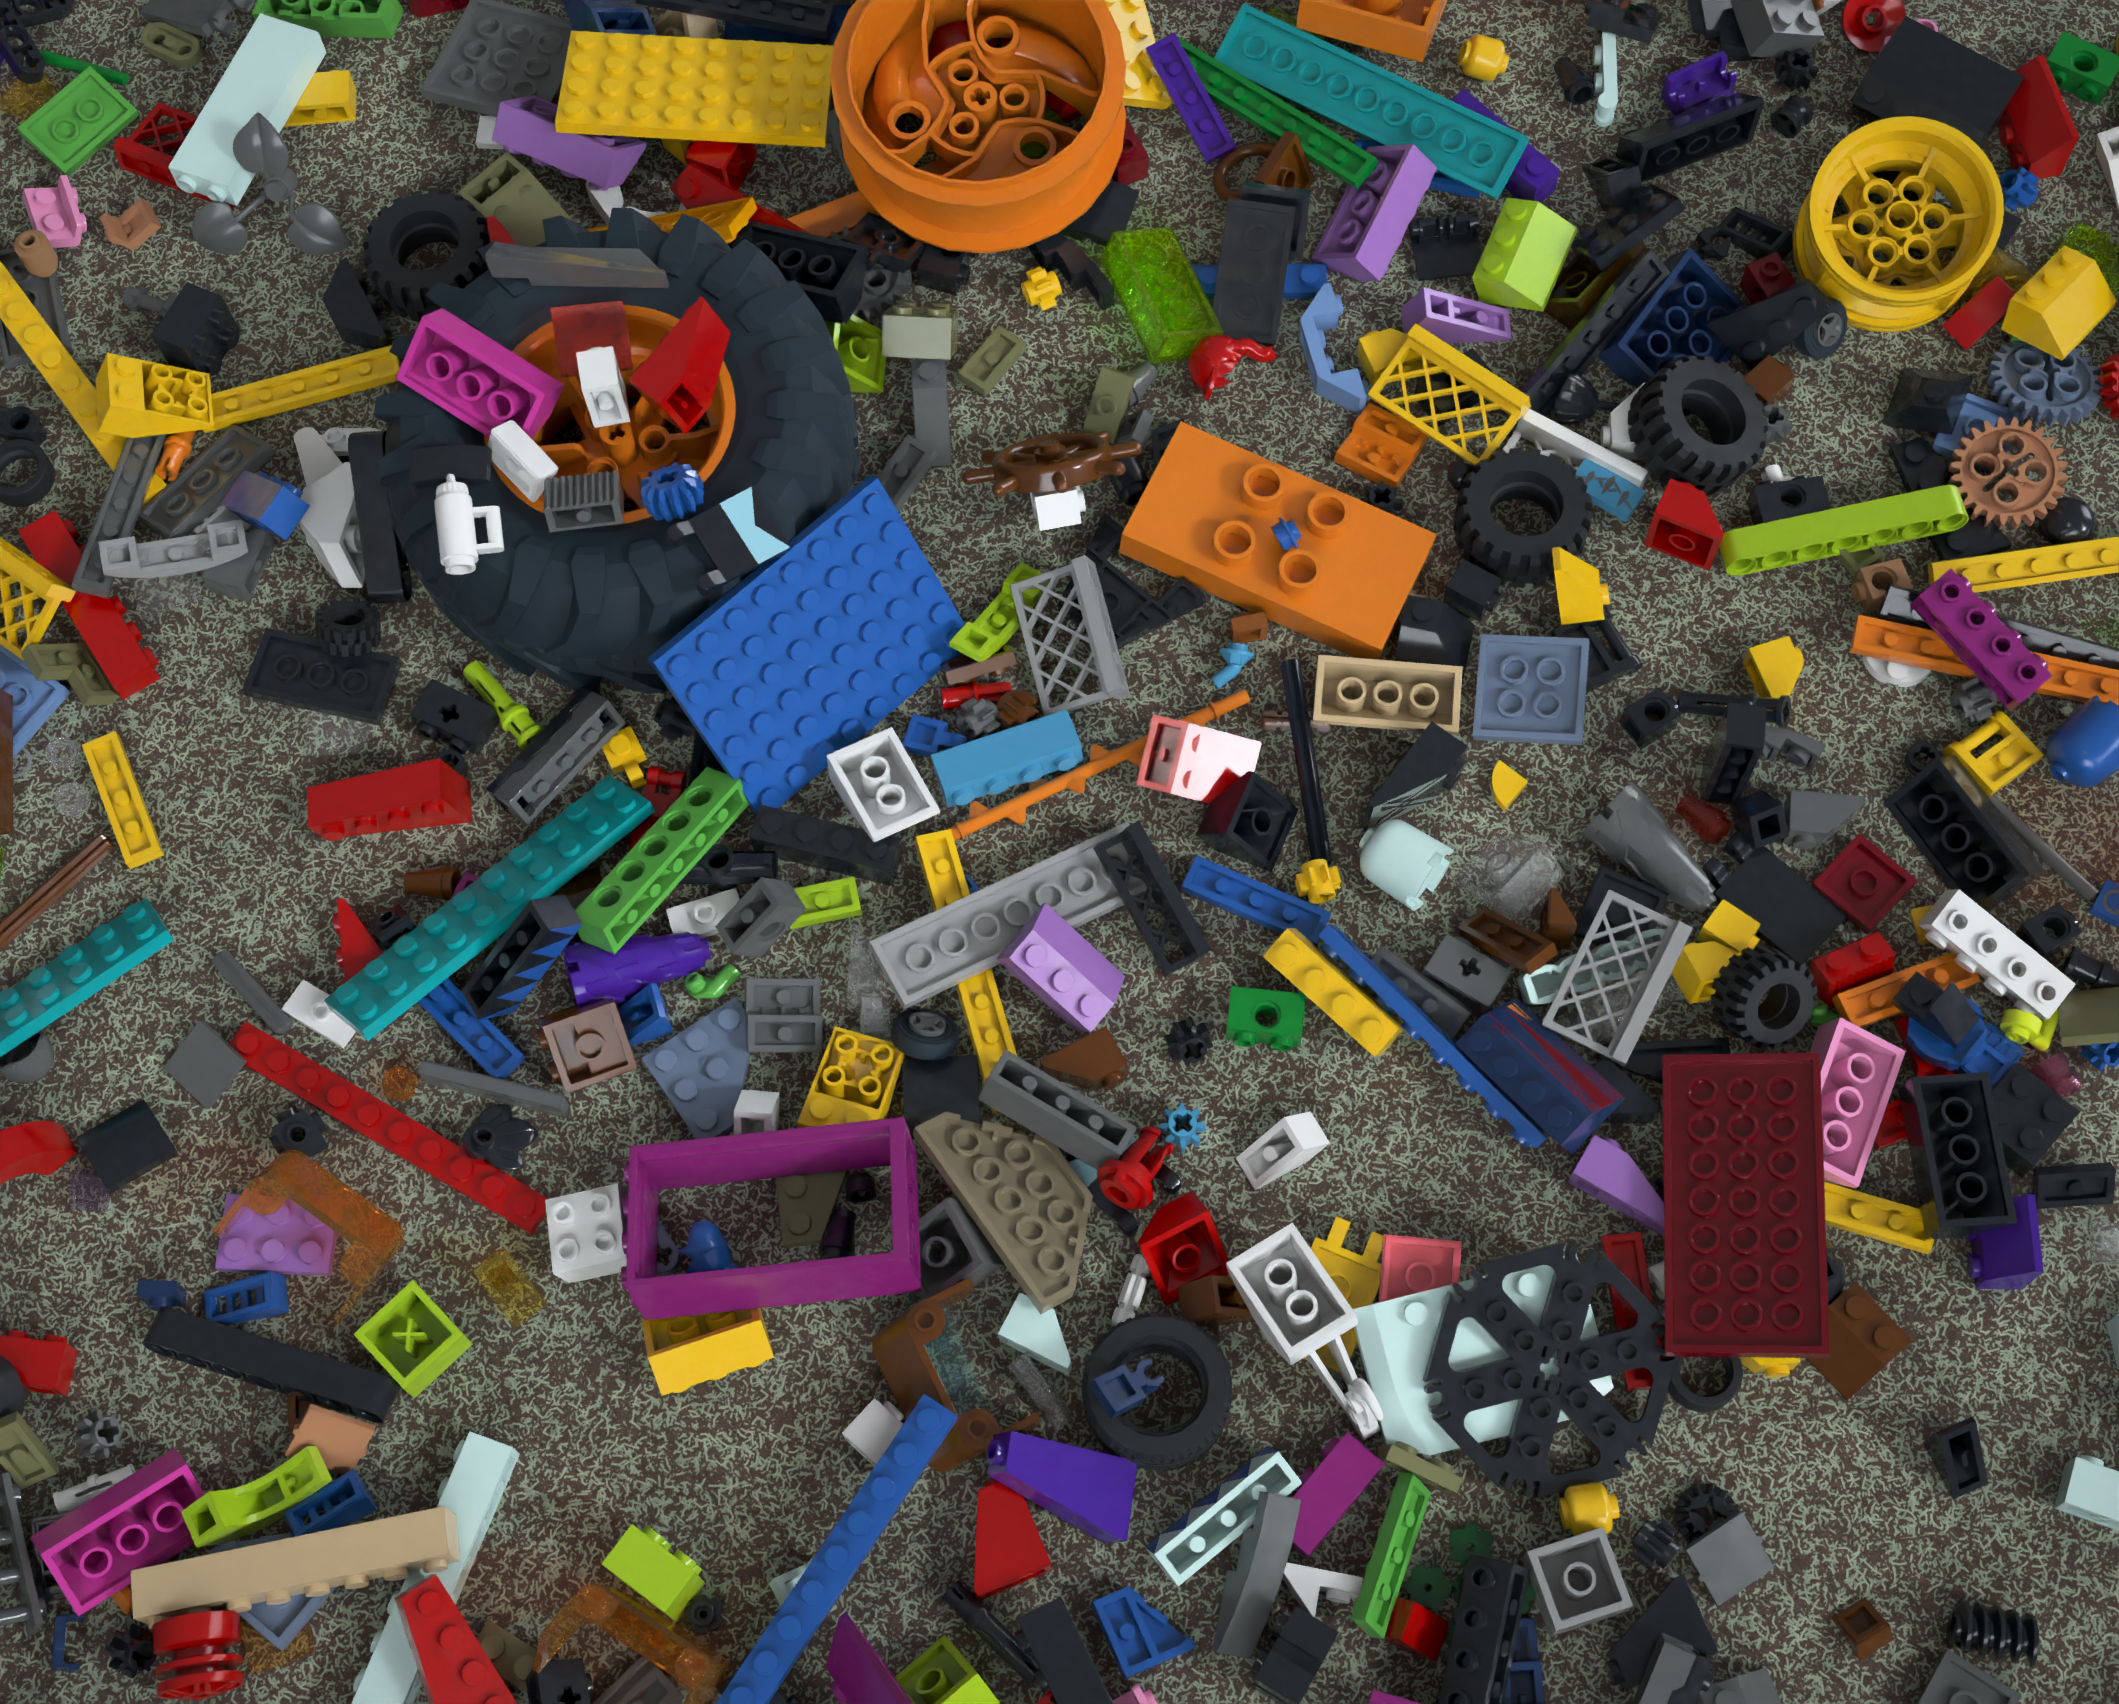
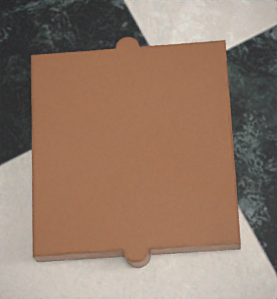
M310 1404L300 1424L294 1425V1435L285 1450V1456L293 1457L306 1446H317L327 1469L344 1475L356 1467L360 1457L366 1456V1446L375 1432L376 1425Z

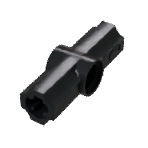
M715 844L712 845L679 884H711L717 891H727L735 888L738 884H755L761 877L777 880L779 873L778 856L776 851H732L727 845Z

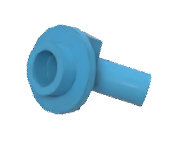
M1229 642L1227 648L1219 649V653L1228 665L1210 677L1218 689L1237 676L1242 666L1254 658L1255 654L1248 652V645Z

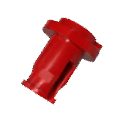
M1152 1126L1143 1127L1140 1130L1138 1140L1130 1144L1120 1160L1108 1159L1099 1167L1097 1178L1101 1190L1111 1202L1125 1209H1144L1153 1200V1189L1150 1182L1162 1167L1165 1156L1172 1153L1174 1145L1170 1142L1165 1147L1155 1145L1144 1161L1140 1162L1161 1134V1130Z

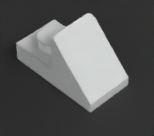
M1288 1562L1282 1577L1302 1609L1313 1617L1316 1614L1319 1591L1326 1592L1327 1600L1349 1604L1350 1598L1356 1599L1359 1596L1363 1580L1362 1577Z

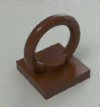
M1285 131L1276 145L1269 142H1252L1239 146L1229 152L1215 169L1213 187L1217 195L1226 202H1228V198L1241 200L1242 191L1230 189L1226 184V177L1231 168L1238 162L1256 155H1265L1268 158L1253 179L1254 183L1309 190L1315 179L1297 133Z

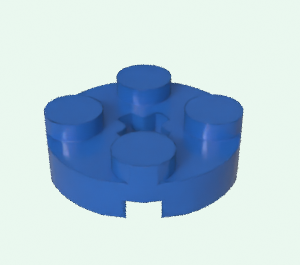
M1965 997L1979 1017V1022L1956 1049L1911 1017H1909L1907 1022L1906 1041L1924 1061L1946 1070H1956L1961 1065L1972 1061L1980 1053L1984 1045L1986 1029L1983 1022L1984 1016L1980 1008L1973 1001Z

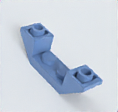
M1325 283L1300 318L1298 337L1316 394L1359 415L1365 409L1366 401L1370 400L1368 397L1370 389L1367 380H1361L1358 368L1335 373L1332 358H1326L1323 350L1326 348L1323 331L1337 328L1339 315L1343 314L1340 295H1334L1331 283Z

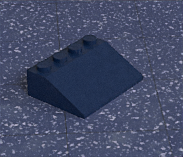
M1691 248L1666 259L1663 264L1671 273L1598 356L1620 379L1636 388L1649 381L1667 363L1674 359L1693 355L1697 358L1699 356L1711 357L1715 363L1717 361L1727 363L1733 354L1706 323L1708 319L1733 312L1737 307L1745 305V303ZM1682 408L1684 416H1688L1690 411Z

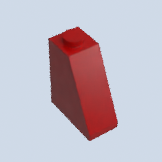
M992 1477L983 1482L985 1488L978 1490L974 1590L978 1601H982L1053 1570L1024 1496Z

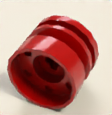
M235 1611L190 1613L164 1619L153 1624L154 1654L173 1657V1661L162 1664L155 1669L156 1677L168 1679L156 1685V1696L158 1698L185 1701L200 1700L221 1695L223 1692L234 1690L244 1685V1672L231 1670L243 1664V1656L223 1652L224 1649L239 1644L242 1640L239 1613Z

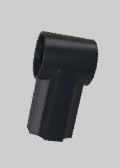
M0 406V438L7 440H29L38 446L43 444L47 437L46 428L29 408L25 406L14 408Z

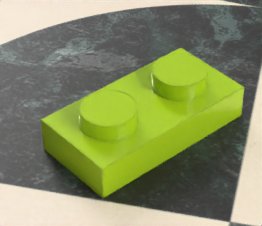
M855 876L795 888V892L807 909L790 926V930L862 915Z

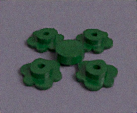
M1470 1523L1465 1526L1464 1530L1455 1529L1450 1533L1449 1543L1453 1547L1450 1551V1558L1455 1562L1460 1561L1463 1568L1468 1563L1469 1554L1492 1558V1554L1488 1549L1493 1545V1537L1488 1531H1478V1527ZM1468 1544H1473V1551L1467 1549ZM1419 1564L1411 1570V1579L1406 1581L1404 1588L1407 1593L1411 1594L1410 1601L1416 1602L1424 1608L1429 1606L1431 1609L1437 1610L1442 1606V1599L1447 1598L1451 1591L1456 1603H1460L1463 1588L1461 1583L1462 1573L1455 1578L1451 1586L1448 1580L1442 1578L1443 1571L1439 1567H1432L1429 1570L1427 1566ZM1530 1578L1528 1579L1521 1616L1529 1611V1601L1533 1600L1536 1596L1534 1588L1529 1586ZM1429 1584L1431 1586V1591L1426 1592L1424 1590V1585ZM1453 1618L1448 1622V1627L1451 1630L1446 1638L1448 1646L1451 1645L1454 1632Z

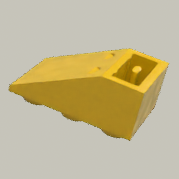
M111 353L106 354L95 379L98 432L139 438L213 428L214 421L209 373Z
M835 1026L797 1121L798 1128L886 1119L905 1054L899 1051L893 1042Z

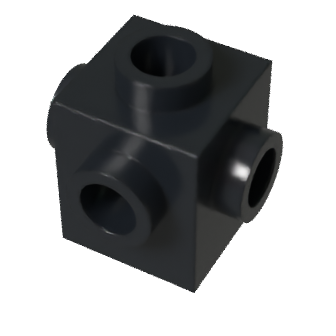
M294 1105L275 1116L278 1124L271 1127L275 1134L269 1137L279 1156L282 1157L287 1154L294 1167L329 1147L322 1135L328 1129L317 1111L311 1114L307 1108L298 1111ZM294 1127H302L305 1130L306 1136L303 1140L297 1141L293 1139L291 1132Z

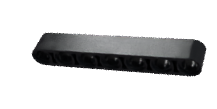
M167 1307L159 1309L142 1342L147 1349L164 1357L285 1395H292L293 1392L300 1393L304 1396H296V1398L317 1405L320 1404L329 1409L374 1423L382 1424L385 1422L400 1389L398 1382L383 1374Z

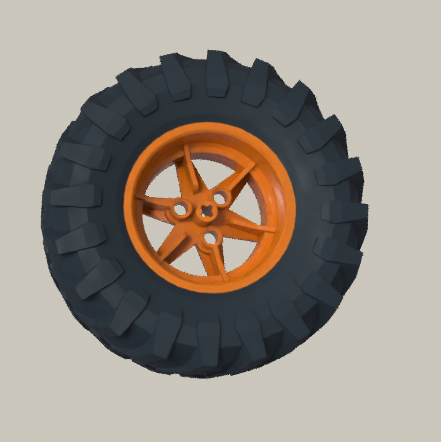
M612 208L608 229L592 232L577 222L560 215L542 220L546 242L533 247L638 248L659 269L666 271L669 288L531 286L528 278H493L488 269L463 289L438 282L425 296L441 309L443 308L564 385L551 415L532 438L558 466V471L554 477H568L569 475L574 477L576 474L582 476L584 473L589 475L591 472L596 474L606 470L611 473L613 470H616L619 474L624 501L629 497L639 509L624 512V524L550 533L544 513V494L542 493L537 501H530L491 460L490 482L468 487V491L472 498L473 507H500L504 551L478 555V562L475 563V571L464 575H452L446 573L445 566L440 562L434 505L437 486L418 490L410 483L412 450L449 445L487 446L489 437L401 381H398L395 392L376 397L374 416L388 424L385 438L384 457L377 460L375 468L380 485L387 487L386 496L392 513L391 522L402 546L406 550L405 555L442 613L473 642L478 641L494 658L528 677H531L539 669L558 684L578 692L585 687L591 690V692L597 693L603 677L613 680L630 690L645 694L667 692L666 685L647 658L755 570L753 569L725 584L712 595L702 597L697 590V580L703 574L716 570L715 566L695 535L683 545L671 548L666 541L667 528L676 523L687 521L752 487L788 543L852 490L853 483L857 481V474L861 469L860 450L855 449L859 445L855 406L840 355L834 346L821 313L796 280L787 282L779 268L758 247L748 240H742L731 249L721 236L703 221L681 214L670 233L664 232L648 217L632 208ZM493 241L478 249L486 265L485 254L494 242L497 241ZM701 296L707 301L731 333L711 405L702 416L708 428L697 432H688L687 434H669L664 427L667 419L655 411L629 379L634 375L637 367L646 361L658 347L660 340L681 320L687 308L692 306ZM414 335L397 336L389 352L404 359ZM613 346L625 384L627 399L640 398V400L629 411L631 422L594 428L581 389L576 352L587 351L592 347L604 348ZM572 419H575L585 440L578 443L547 445L555 434ZM658 445H661V446H662V447L659 448V449H655V450H654V449H651V448H653L654 446H658ZM675 462L679 466L690 464L692 470L697 471L698 476L701 477L703 482L704 503L696 507L694 514L688 513L683 516V519L678 517L674 518L671 522H667L665 518L655 520L651 514H648L647 508L643 506L640 492L642 488L641 481L649 477L650 471L661 469L662 465L668 467ZM486 517L474 518L477 544L488 543Z

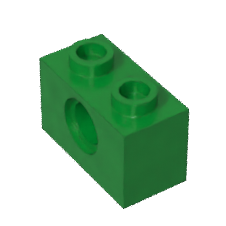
M2063 31L2047 59V64L2058 89L2061 88L2077 95L2084 102H2092L2100 106L2118 74L2119 56Z
M1231 986L1226 1039L1233 1040L1235 1045L1242 1047H1252L1256 1043L1271 1044L1270 1047L1279 1051H1290L1293 1047H1300L1306 995L1304 993ZM1261 1015H1269L1275 1020V1023L1271 1026H1262L1255 1019Z

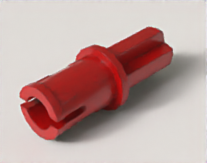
M972 681V685L941 687L943 710L961 708L960 705L972 697L977 702L983 698L997 704L1006 692L1012 691L1010 682L977 685L976 681Z

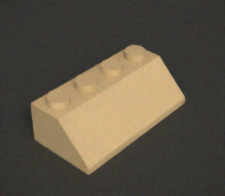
M1318 655L1313 723L1424 732L1432 721L1451 735H1458L1463 666Z

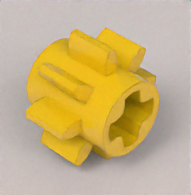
M1041 266L1027 271L1028 280L1021 283V289L1027 304L1030 307L1037 304L1038 308H1041L1042 311L1056 306L1055 298L1062 294V289L1055 272L1052 270L1046 273L1045 268L1042 269Z
M1315 859L1304 863L1300 867L1301 873L1295 875V884L1299 897L1308 895L1309 902L1312 904L1324 903L1336 897L1335 890L1341 888L1340 883L1342 882L1337 866L1329 868L1327 860Z

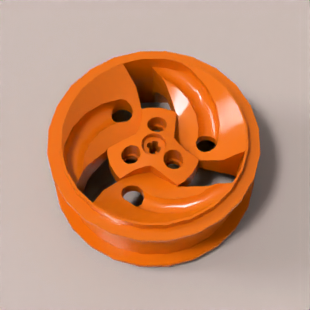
M856 0L848 10L834 42L830 71L835 113L839 119L844 161L860 194L884 220L911 238L948 251L984 254L1019 249L1059 233L1089 210L1110 183L1123 151L1126 111L1123 101L1126 61L1120 31L1104 0ZM967 20L969 41L947 48L929 63V46L934 29L948 23ZM993 38H1012L1011 42L1002 48H994L986 43ZM959 77H969V78H970V79L967 80V81H959V80H957V78H959ZM1044 88L1076 108L1088 121L1080 132L1045 120L1046 96ZM1014 102H1021V104L1017 106L1009 105ZM904 113H911L920 118L924 123L917 132L903 133L895 126L898 117ZM960 132H969L968 134H960ZM1038 142L1048 150V153L1040 159H1030L1022 154L1021 149L1026 143ZM930 148L944 160L957 165V167L941 176L913 166Z

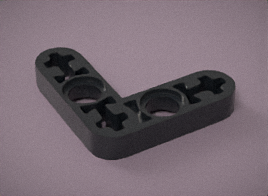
M0 0V18L4 17V23L0 19V52L14 75L20 81L28 84L38 83L42 80L45 70V60L26 28L67 18L73 10L74 0ZM31 5L38 12L28 14L22 11L20 6ZM15 37L20 39L23 44L12 46L5 39ZM25 55H26L25 61H26V63H27L28 66H24V56H25Z

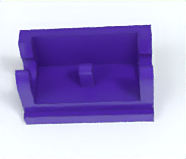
M1724 51L1666 75L1661 98L1674 116L1682 114L1689 108H1699L1712 103L1721 96L1728 97L1735 94L1733 89L1737 79L1736 71L1733 70L1727 74L1728 56Z

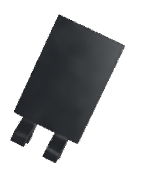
M1735 832L1729 838L1726 846L1722 849L1741 865L1732 875L1713 856L1702 867L1708 880L1717 889L1714 896L1717 898L1715 901L1718 904L1724 899L1759 922L1761 925L1756 935L1770 947L1802 965L1848 916L1765 846L1754 851L1746 838L1738 832Z

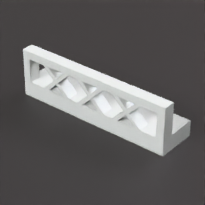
M1531 409L1528 410L1523 418H1519L1515 432L1502 450L1504 455L1509 454V450L1515 447L1520 437H1523L1533 442L1535 448L1541 450L1540 454L1548 457L1550 453L1558 455L1565 460L1566 464L1569 463L1576 470L1583 460L1587 458L1641 489L1644 487L1648 474L1645 468Z

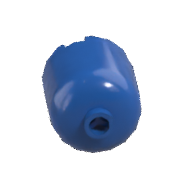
M2093 696L2048 737L2046 754L2051 764L2049 769L2057 780L2063 783L2067 781L2081 788H2092L2119 770V706L2114 702L2109 701L2104 705L2099 702L2098 696Z

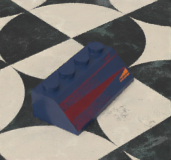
M1515 998L1480 1016L1455 1045L1555 1141L1573 1154L1625 1098L1554 1031L1542 1026L1543 1021L1520 999Z

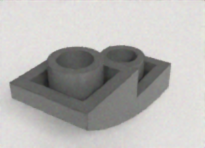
M1766 726L1764 749L1759 759H1768L1774 762L1779 752H1782L1792 764L1798 767L1806 766L1812 770L1826 745L1791 730Z

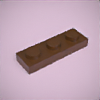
M1483 907L1457 927L1462 938L1529 975L1542 968L1546 962L1558 954L1553 941L1487 907Z

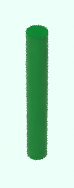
M39 49L45 64L80 74L91 66L106 81L126 86L130 78L128 73Z

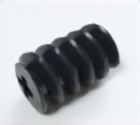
M1960 1599L1955 1603L1947 1622L1946 1644L1949 1650L1952 1649L1957 1639L1960 1640L1962 1653L1967 1654L1972 1643H1976L1977 1652L1980 1657L1985 1656L1990 1646L1993 1647L1995 1660H2001L2004 1651L2009 1650L2011 1662L2014 1664L2018 1663L2022 1653L2026 1654L2028 1667H2033L2036 1663L2040 1640L2037 1620L2032 1613L2027 1612L2020 1617L2016 1610L2009 1609L2003 1614L1999 1606H1992L1987 1611L1983 1603L1977 1602L1970 1607L1967 1600Z

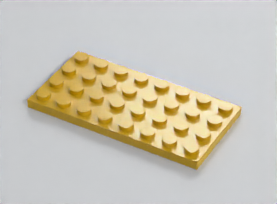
M571 31L555 118L556 133L826 147L832 89L830 71L834 45Z

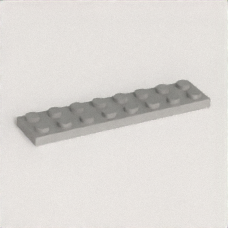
M1128 821L870 941L869 948L903 1010L1001 964L997 957L1043 903L1051 907L1073 929L1123 906L1122 899L1093 848L1120 834L1130 825ZM1122 842L1106 850L1113 863L1127 866L1129 855ZM1133 864L1132 869L1137 870L1135 865ZM1119 872V874H1120V876H1121V878H1122V880H1123L1124 874ZM1129 876L1127 889L1130 894L1139 898L1144 896L1147 890L1144 881Z

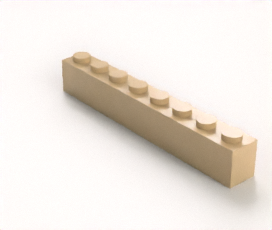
M442 1506L131 1570L133 1619L147 1624L148 1628L152 1629L153 1624L161 1620L190 1613L225 1609L241 1613L251 1610L252 1604L266 1601L267 1605H280L290 1602L291 1596L305 1593L306 1597L324 1596L330 1593V1588L342 1585L346 1589L363 1588L369 1585V1580L384 1577L385 1581H397L408 1578V1572L423 1569L425 1573L441 1572L448 1569V1564L460 1562L456 1513Z

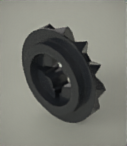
M1713 1483L1695 1484L1686 1489L1676 1502L1674 1516L1677 1528L1682 1536L1692 1543L1738 1512V1504L1731 1498L1728 1490H1723ZM1709 1499H1711L1712 1512L1724 1519L1712 1520L1707 1530L1704 1531L1703 1517L1691 1511L1703 1510Z

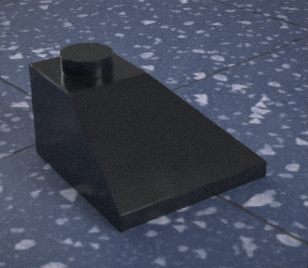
M1904 367L1883 424L1889 427L1952 435L1972 383V375Z
M1408 595L1394 661L1463 666V684L1475 625L1442 601Z
M1248 771L1209 804L1196 835L1217 852L1272 872L1299 809L1255 772Z

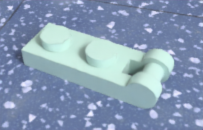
M1602 32L1600 45H1594L1592 59L1593 66H1599V72L1594 74V93H1599L1594 122L1601 127H1607L1613 122L1614 111L1618 103L1616 34Z

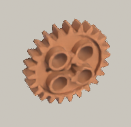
M1998 417L1994 428L1986 420L1981 426V432L1974 427L1971 428L1968 434L1970 439L1961 438L1958 444L1961 449H1955L1951 456L1956 462H1951L1948 467L1949 472L1955 473V475L1950 477L1948 485L1959 486L1960 495L1965 499L1963 501L1965 509L1969 507L1974 509L1970 519L1974 520L1979 515L1985 516V527L1990 524L1992 519L1997 520L1998 530H2002L2006 521H2010L2012 528L2017 530L2021 519L2028 526H2032L2035 521L2034 515L2043 520L2048 513L2046 508L2054 509L2058 503L2055 498H2061L2065 491L2059 485L2065 484L2068 479L2067 475L2059 473L2065 470L2068 462L2057 461L2064 451L2063 448H2051L2056 439L2055 436L2044 440L2042 438L2045 430L2044 427L2033 432L2031 431V420H2028L2023 427L2018 426L2017 417H2013L2010 425H2005L2003 418ZM2012 445L2018 450V454L2009 455L2004 452L2002 446ZM2027 455L2033 456V459L2021 464L2014 475H2006L1988 492L1982 490V488L1994 483L2002 471L2007 473ZM1983 465L1987 467L1990 475H1979L1975 471L1974 466ZM2025 472H2037L2041 477V481L2034 482L2029 480ZM1997 492H2008L2012 496L2013 501L2008 503L2001 501L1997 496Z

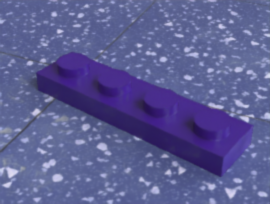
M1175 32L1146 47V53L1206 165L1236 149L1233 139Z

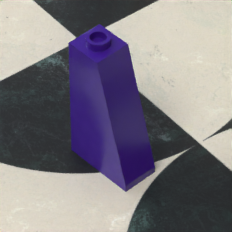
M1014 1431L993 1435V1440L987 1449V1461L989 1463L987 1475L1102 1543L1110 1544L1127 1541L1137 1464L1122 1457Z

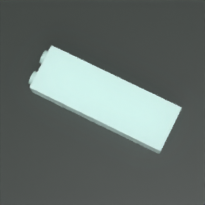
M261 13L259 14L168 166L176 181V185L181 190L187 193L196 192L208 196L213 201L238 205L256 173L245 170L236 160L233 153L234 139L237 133L258 112L280 133L327 53L319 32Z

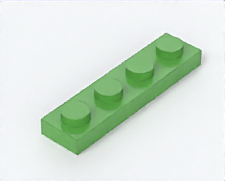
M1399 1473L1395 1488H1393L1390 1494V1503L1383 1524H1381L1378 1530V1539L1371 1560L1366 1566L1365 1578L1359 1596L1353 1605L1351 1619L1371 1638L1384 1639L1431 1492L1413 1473Z

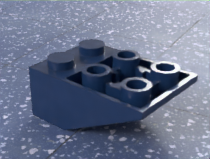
M562 0L574 31L657 36L646 7L636 4V0Z

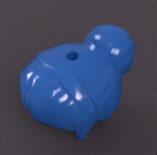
M704 1220L693 1223L689 1230L687 1246L678 1251L680 1255H686L691 1258L686 1274L741 1268L732 1263L727 1240L721 1234L718 1226L710 1221Z

